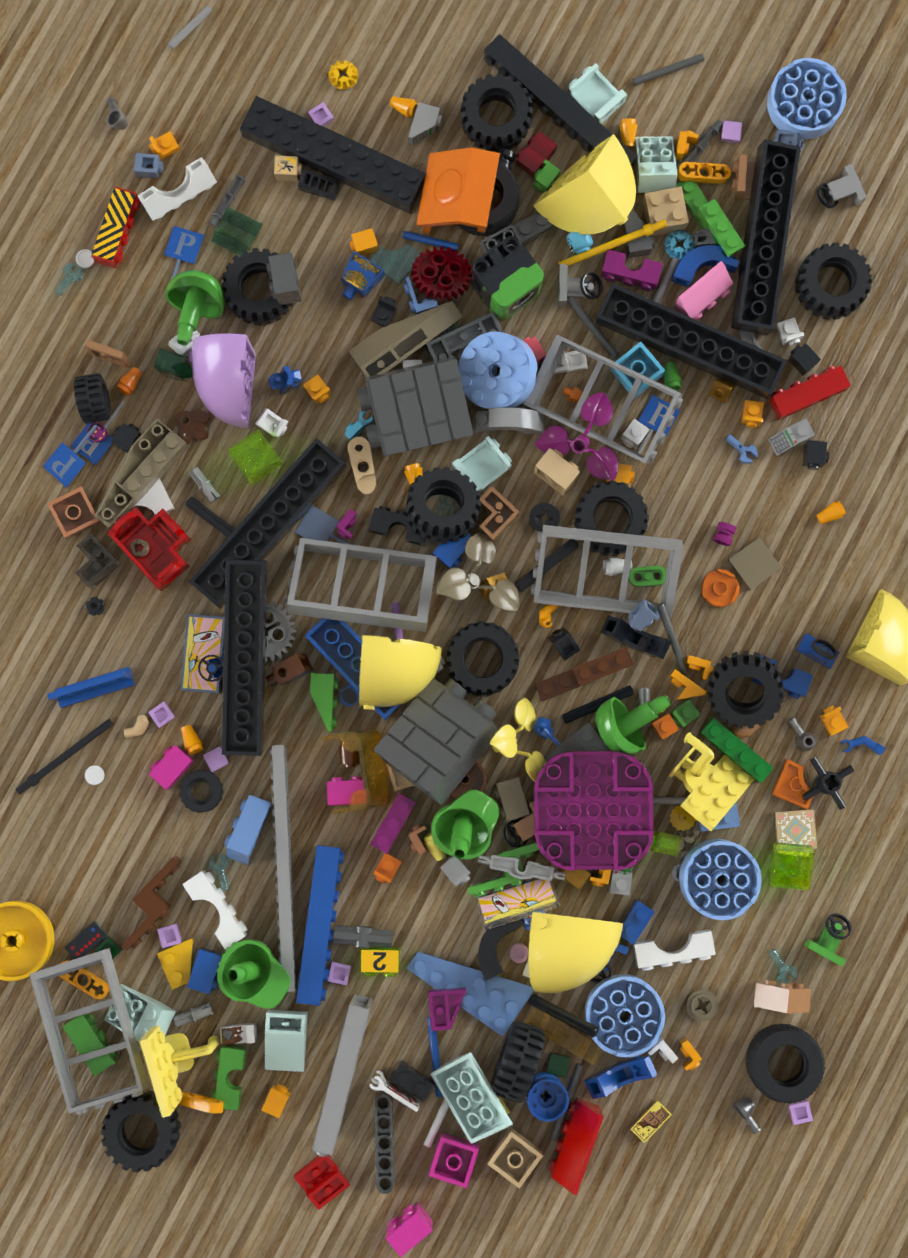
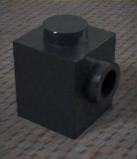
M806 343L802 347L797 345L790 352L792 356L788 359L802 376H805L821 360Z
M123 423L116 428L111 442L119 449L128 453L131 446L141 436L139 433L140 429L131 423L129 426Z
M808 440L804 444L802 466H807L809 470H819L825 463H828L829 452H826L827 442Z

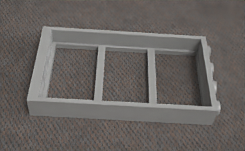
M556 335L536 376L535 387L530 396L525 400L524 405L584 433L587 428L577 424L576 421L581 413L583 403L588 399L605 364L636 380L608 437L601 436L591 430L587 435L645 464H649L650 461L653 462L657 455L656 447L658 444L661 445L666 436L664 431L667 426H671L675 418L672 415L675 409H679L682 404V394ZM566 347L598 361L570 420L539 405ZM642 382L674 397L645 456L614 442L615 436Z
M543 525L542 532L538 531L537 543L541 544L540 549H536L535 561H538V567L533 569V578H536V583L531 585L530 594L534 596V603L630 613L641 602L625 599L633 546L668 549L670 551L661 603H664L669 618H672L683 553L682 540ZM547 536L584 540L576 594L541 590ZM590 541L627 545L619 598L583 595ZM649 602V603H651V604H652L654 607H656V608H657V605H658V604H661V603Z
M300 538L299 545H296L294 549L296 561H292L291 564L293 576L288 579L287 589H290L289 595H285L284 606H287L288 614L426 632L437 556ZM304 551L339 556L331 605L295 600ZM346 557L382 562L374 611L337 606ZM388 562L424 567L417 616L380 612Z
M108 948L31 973L30 978L69 1114L76 1112L79 1115L89 1111L88 1108L92 1106L98 1109L106 1106V1102L111 1100L117 1103L125 1100L127 1095L137 1097L144 1094L143 1090L148 1088L149 1084L110 949ZM102 962L113 998L55 1016L45 980ZM115 1005L125 1041L67 1059L57 1023ZM127 1048L137 1084L80 1102L70 1065Z
M354 994L349 1004L312 1151H316V1154L322 1157L332 1156L337 1142L373 1001L372 998Z

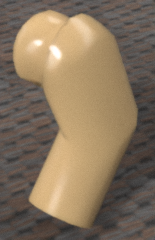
M139 715L134 727L124 729L125 738L144 734L149 724L147 716Z

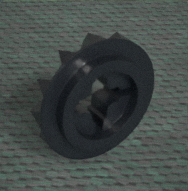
M540 503L531 510L529 519L534 530L542 532V519H539V516H543L545 511H547V517L551 520L546 521L544 525L558 526L560 515L555 506L549 503Z

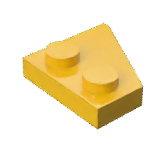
M193 938L157 953L172 990L189 982L192 973Z

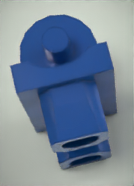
M284 366L280 373H273L269 377L268 384L274 390L281 389V395L286 394L289 389L297 388V384L302 381L300 370L290 371L289 366Z

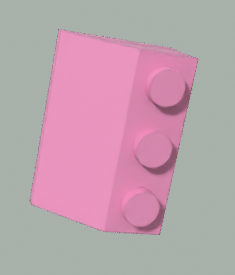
M722 261L719 262L679 296L673 309L698 321L703 317L702 313L706 309L710 311L717 305L716 301L720 297L722 299L727 297L731 293L730 289L733 282Z

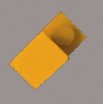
M676 669L668 676L672 679L670 681L678 688L684 687L676 700L703 696L707 692Z

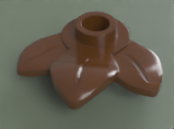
M194 410L191 413L188 411L179 412L175 417V423L179 428L178 436L187 445L191 442L192 438L199 440L207 439L208 430L204 423L209 421L210 415L202 410ZM187 417L188 423H182L181 418Z

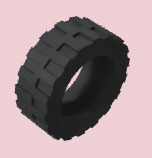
M195 770L188 773L179 786L181 802L193 812L203 813L211 811L219 805L223 798V784L220 782L219 777L207 770ZM197 782H205L210 786V796L204 801H198L192 795V788Z

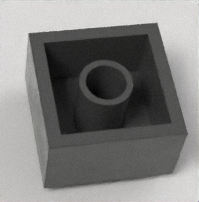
M292 253L269 256L270 263H266L270 281H273L269 282L273 299H277L279 305L301 302L296 265Z

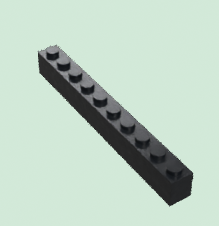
M499 34L484 49L485 62L491 67L494 66L498 73L502 74V77L507 78V76H511L514 82L518 80L522 83V89H527L529 92L528 97L531 98L532 103L537 104L544 115H549L558 127L564 128L568 136L573 140L576 139L586 152H592L594 147L613 135L503 36ZM617 138L629 159L631 167H633L638 156Z

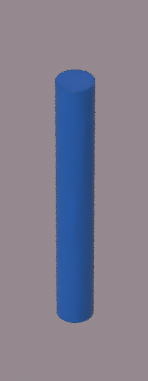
M404 231L402 236L404 239L437 247L443 246L445 249L450 247L453 251L458 250L459 244L408 231Z

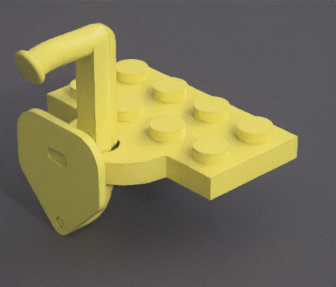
M689 732L685 736L684 742L691 744L693 747L669 776L671 778L676 776L691 793L681 804V807L712 831L755 779L726 755H723L715 766L711 765L710 762L714 758L713 751ZM697 749L702 755L696 762H693L689 757Z
M159 1025L151 1027L142 1037L140 1045L162 1118L170 1116L182 1099L181 1090L176 1084L178 1073L190 1070L194 1065V1058L212 1054L220 1042L217 1036H211L208 1039L207 1045L191 1048L188 1038L184 1034L175 1033L165 1036L163 1031L160 1030Z

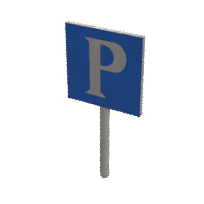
M654 395L650 398L638 422L650 429L637 452L639 454L643 451L652 432H657L670 406L668 402ZM675 409L672 415L675 417L673 423L681 409ZM673 423L670 427H666L664 431V434H666V436L669 433Z
M121 401L110 416V419L104 424L106 428L125 404L124 401ZM93 423L86 424L70 447L74 450L87 435L88 427ZM107 434L106 439L99 443L88 438L78 453L97 465L112 445L111 441L113 438Z

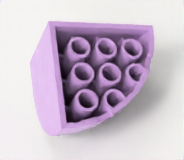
M209 334L197 337L193 340L192 351L190 350L189 362H192L193 379L197 393L205 407L219 420L232 426L249 429L256 354L247 335Z

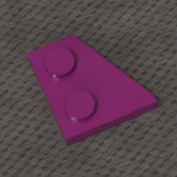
M466 987L428 990L431 1031L451 1030L463 997L466 994Z

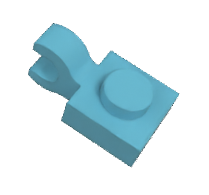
M361 411L359 421L355 424L352 422L345 429V437L349 441L357 437L367 425L373 422L372 416L368 420L363 419V416L367 413L366 411Z

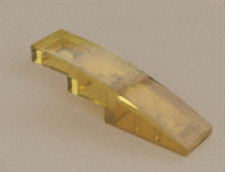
M533 1007L525 1021L526 1024L542 1029L547 1038L560 1044L593 1066H595L604 1051L591 1039Z

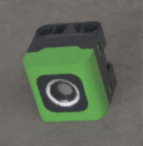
M509 236L475 260L472 266L471 286L490 312L494 311L497 320L504 321L539 296L544 273L521 241L515 236Z

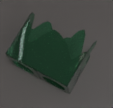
M159 349L154 367L163 377L187 382L184 378L193 377L192 367L186 363L189 361L182 359L183 357H189Z

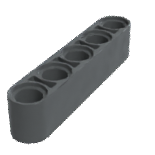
M381 1091L376 1095L374 1102L376 1187L380 1193L388 1194L393 1190L395 1182L393 1098L388 1093ZM385 1097L388 1099L389 1104L381 1106L378 1100ZM387 1118L389 1124L382 1126L379 1123V1119ZM381 1138H387L390 1141V1144L388 1146H382L379 1143V1140ZM387 1158L390 1161V1165L382 1166L380 1160ZM386 1178L390 1180L391 1184L383 1186L380 1181Z

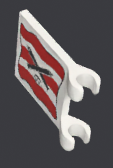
M376 1070V1073L380 1074V1076L372 1077L371 1080L374 1084L379 1085L374 1086L370 1083L371 1089L383 1090L417 1112L420 1101L388 1081L381 1070Z

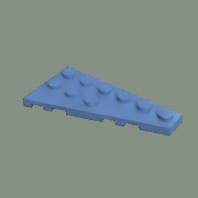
M419 951L407 966L408 970L436 990L466 987V994L460 1007L502 1037L534 991L531 985L498 975L486 981L481 970Z

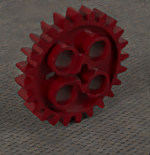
M433 246V251L427 248L425 254L420 252V256L415 257V263L412 264L411 270L412 282L415 283V288H420V294L426 292V298L432 295L434 301L437 297H440L441 302H443L445 297L448 301H451V296L458 299V293L463 296L464 290L468 291L472 281V266L468 265V259L463 260L464 254L458 256V250L450 252V247L444 250L443 246L440 247V250Z

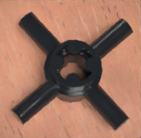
M814 756L810 759V762L818 773L816 786L803 793L802 798L807 801L821 792L831 795L839 810L845 808L846 805L838 790L841 787V779L854 772L853 767L849 765L835 774L825 771L818 758ZM830 778L832 780V782L829 783L830 788L827 787L825 779Z

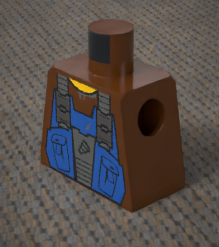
M295 654L272 667L273 673L266 676V680L271 687L278 683L286 685L314 671L306 654Z

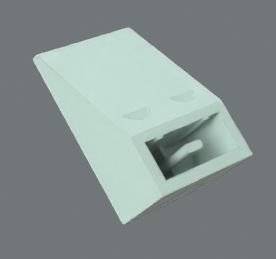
M673 136L635 137V152L638 156L636 160L638 193L676 188L677 167Z
M121 984L120 987L136 1041L140 1043V1040L148 1030L159 1025L160 1030L165 1035L176 1011L147 995ZM112 1005L104 1020L122 1031L115 1005Z
M268 1010L266 1012L265 1070L304 1072L308 1012Z

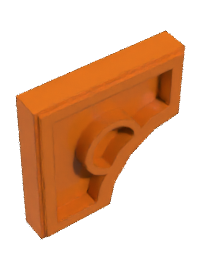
M785 759L771 795L808 810L812 798L807 801L802 798V794L810 790L804 781L803 772L805 766Z

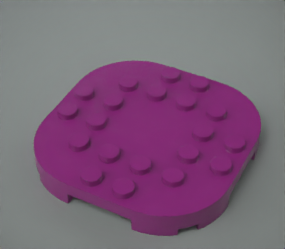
M568 751L555 755L542 766L534 787L535 839L542 855L553 865L572 871H617L634 866L647 854L651 847L654 833L653 785L648 771L639 760L619 751Z

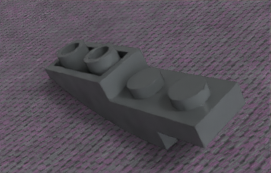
M537 212L515 225L511 224L479 243L485 253L509 236L517 237L525 245L537 239L538 235L555 227V225L551 224L548 219Z

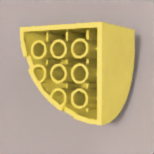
M613 134L594 147V150L587 157L584 155L551 184L552 187L538 198L533 206L551 224L571 233L596 234L604 232L617 224L619 226L624 224L628 220L627 216L635 203L636 185L629 159L615 135Z
M881 589L846 657L898 685H905L908 683V610L895 596Z
M363 635L359 705L363 706L364 710H375V707L397 706L416 698L435 677L439 668L442 649L438 646L418 641L396 639L395 642H391V639L388 637Z
M532 912L529 939V976L533 990L536 993H559L577 988L594 978L610 961L615 948H617L622 934L623 923Z

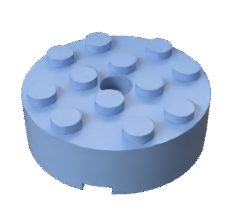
M814 58L798 59L783 67L776 75L767 97V109L774 125L779 130L798 132L802 139L817 138L828 132L835 125L846 103V87L844 81L836 73L837 70L830 64Z
M488 332L473 339L463 351L458 366L465 395L476 405L487 409L514 408L523 403L535 387L536 372L538 371L535 355L528 344L516 336L503 332ZM500 367V374L496 376V371Z
M709 839L697 844L686 854L679 871V884L684 898L695 910L711 919L729 920L744 914L755 903L761 888V872L755 858L744 847L725 839ZM723 874L724 880L718 884L716 879Z
M617 974L603 979L591 990L585 1003L584 1019L599 1028L598 1034L592 1039L602 1050L618 1057H634L648 1051L659 1040L665 1024V1011L659 995L647 982L633 975ZM622 1011L630 1013L627 1020H620Z

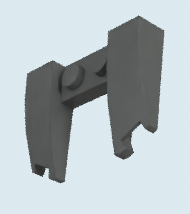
M493 311L426 343L424 346L431 360L436 361L453 357L452 352L467 346L473 339L484 333L503 332Z

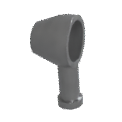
M114 97L107 98V104L110 109V113L107 116V124L114 129H126L128 120L117 109L116 99Z
M796 717L790 719L787 723L791 725L797 734V747L802 751L812 750L816 745L814 735L804 732ZM807 738L811 740L810 745L805 743Z
M748 1097L735 1101L732 1105L736 1112L746 1121L753 1134L759 1133L761 1127L757 1125L751 1116L755 1108L754 1103Z

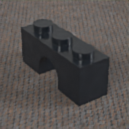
M384 506L374 507L368 529L369 532L388 537L391 527L402 525L407 529L406 542L423 547L426 539L420 537V532L415 533L412 529L413 524L410 525L408 523L406 512L398 511L394 513L390 512V508Z

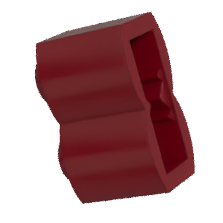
M541 132L537 135L533 134L528 140L527 144L529 145L525 149L522 148L516 155V165L533 178L540 168L542 169L544 160L549 161L558 146Z

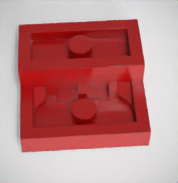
M318 1155L294 1174V1179L304 1189L307 1197L318 1210L350 1186L346 1177L329 1155L328 1157Z

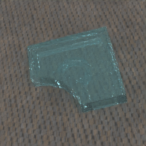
M408 244L397 250H386L380 247L370 261L382 268L384 275L400 285L412 270L415 257H419L420 253Z

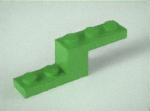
M681 181L676 184V188L682 187L685 205L700 228L710 229L727 257L732 256L745 247V244L715 199L708 202L696 182Z
M534 842L500 852L498 855L518 858V870L524 871L520 856L523 855L524 858L534 856V851H538L539 848L537 843ZM503 871L505 876L468 886V891L470 895H474L476 898L485 895L487 890L493 889V892L505 889L504 885L511 883L512 886L522 884L523 881Z

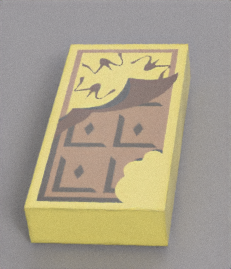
M656 1100L630 1129L645 1143L672 1114Z

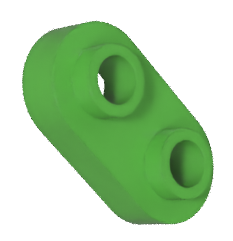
M661 566L636 567L630 571L628 580L635 587L659 586L665 581L666 570ZM654 573H658L660 579H655L653 577ZM636 574L641 576L640 581L635 580L634 576Z

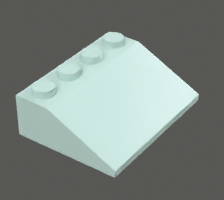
M471 1052L448 1061L431 1073L470 1144L512 1125L510 1118Z

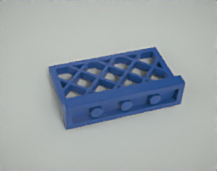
M126 667L55 689V692L48 693L47 696L49 700L58 701L60 708H64L135 686L130 667Z

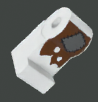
M256 1022L220 1027L221 1044L255 1043L258 1040Z

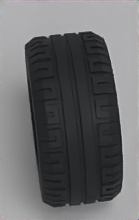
M498 162L494 188L501 195V203L489 212L485 233L478 232L477 227L457 224L465 232L477 236H491L509 226L514 220L519 206V186L513 173L503 164Z
M780 1023L765 1027V1029H762L754 1036L746 1052V1069L752 1083L762 1094L776 1102L792 1104L805 1100V1098L810 1097L819 1088L825 1073V1059L819 1044L812 1036L799 1027ZM783 1045H791L797 1048L802 1055L801 1069L794 1078L787 1081H778L768 1071V1059L776 1048Z

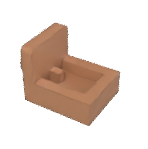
M420 823L410 829L411 833L408 834L411 839L410 847L414 853L418 852L419 855L427 851L418 836V833L427 829V826H421Z

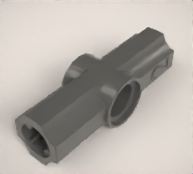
M335 925L333 943L353 944L355 947L370 948L371 946L392 948V930L373 929V927L368 926L348 927Z

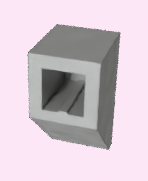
M455 856L450 857L440 867L455 886L458 884L463 886L470 879V870L460 859H456Z

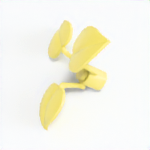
M524 697L516 703L514 708V718L520 727L515 730L511 725L502 726L496 732L490 744L494 752H500L507 758H512L515 754L527 756L525 769L529 777L535 782L540 769L546 763L545 759L538 751H533L532 754L518 751L516 743V733L522 731L523 728L527 732L531 731L533 723L536 721L534 708L529 700Z

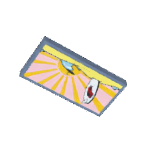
M187 614L181 691L219 694L221 679L215 682L204 680L198 672V665L200 660L207 655L223 656L225 617ZM208 657L205 660L207 661L210 659H214L216 657ZM202 662L201 673L208 679L207 665Z

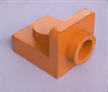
M384 853L373 873L376 875L375 879L383 884L386 882L390 883L402 861L388 853Z

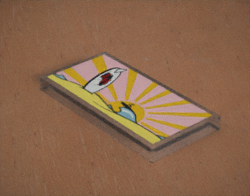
M538 878L476 897L485 930L532 916V912L542 913L560 907L552 881Z

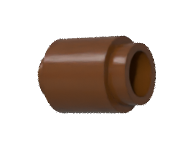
M356 740L340 741V765L344 764V768L356 767V763H359V751Z

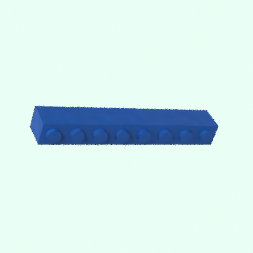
M317 845L296 1003L320 1006L321 1002L325 1001L327 989H323L324 981H328L329 969H326V963L331 960L332 950L328 949L329 942H333L334 930H331V924L336 921L337 911L333 909L334 903H338L339 891H336L337 883L341 882L342 872L338 870L339 864H343L344 852H341V847Z

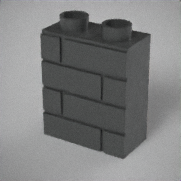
M454 356L365 377L367 387L357 389L362 412L372 409L376 423L366 426L371 449L381 447L383 456L474 435L457 359Z
M433 678L373 750L387 765L442 805L489 747L492 738L498 731V728L492 721L497 713L480 699L473 706L463 700L467 691L454 680L449 679L445 685H442Z

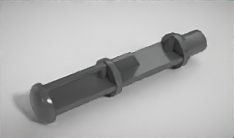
M717 120L713 126H709L708 130L682 160V163L695 162L700 154L704 152L708 146V141L714 134L717 135L719 133V129L723 125L720 120Z
M235 176L234 181L227 192H225L218 209L212 213L213 217L209 224L213 227H216L217 223L223 219L222 217L235 199L243 183H245L243 176Z

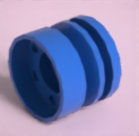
M540 1072L534 1075L530 1089L525 1097V1102L534 1117L541 1121L549 1122L557 1120L565 1113L569 1099L566 1089L557 1076L547 1072ZM544 1091H547L548 1094H546L545 1098H543L541 1094H544Z

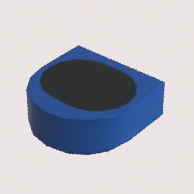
M348 684L340 692L339 699L343 705L350 707L359 701V693Z

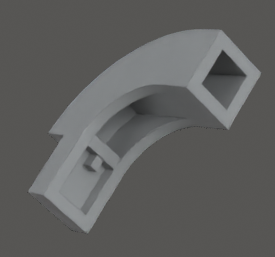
M489 408L488 411L476 412V431L514 430L525 434L544 433V414L522 408Z

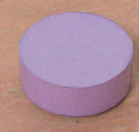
M515 943L511 946L509 955L514 962L523 963L529 956V950L525 944Z

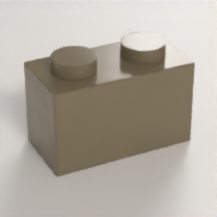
M519 777L496 783L497 787L493 789L496 799H501L502 806L499 809L502 818L506 817L507 821L530 814Z

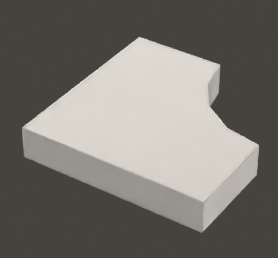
M160 478L144 497L132 507V509L135 507H146L152 510L155 515L162 508L166 512L175 509Z

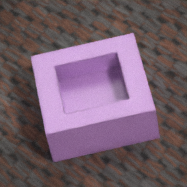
M324 102L308 112L311 120L321 126H325L334 120Z
M723 121L720 141L739 143L742 123Z
M165 701L148 712L158 728L163 727L176 718Z
M221 746L203 755L211 772H215L230 764L226 755H222Z
M178 924L157 929L162 948L182 943Z
M332 961L328 982L347 985L351 965Z
M808 1100L788 1104L793 1125L813 1121Z

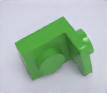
M690 699L670 712L673 721L680 728H684L688 723L701 715Z

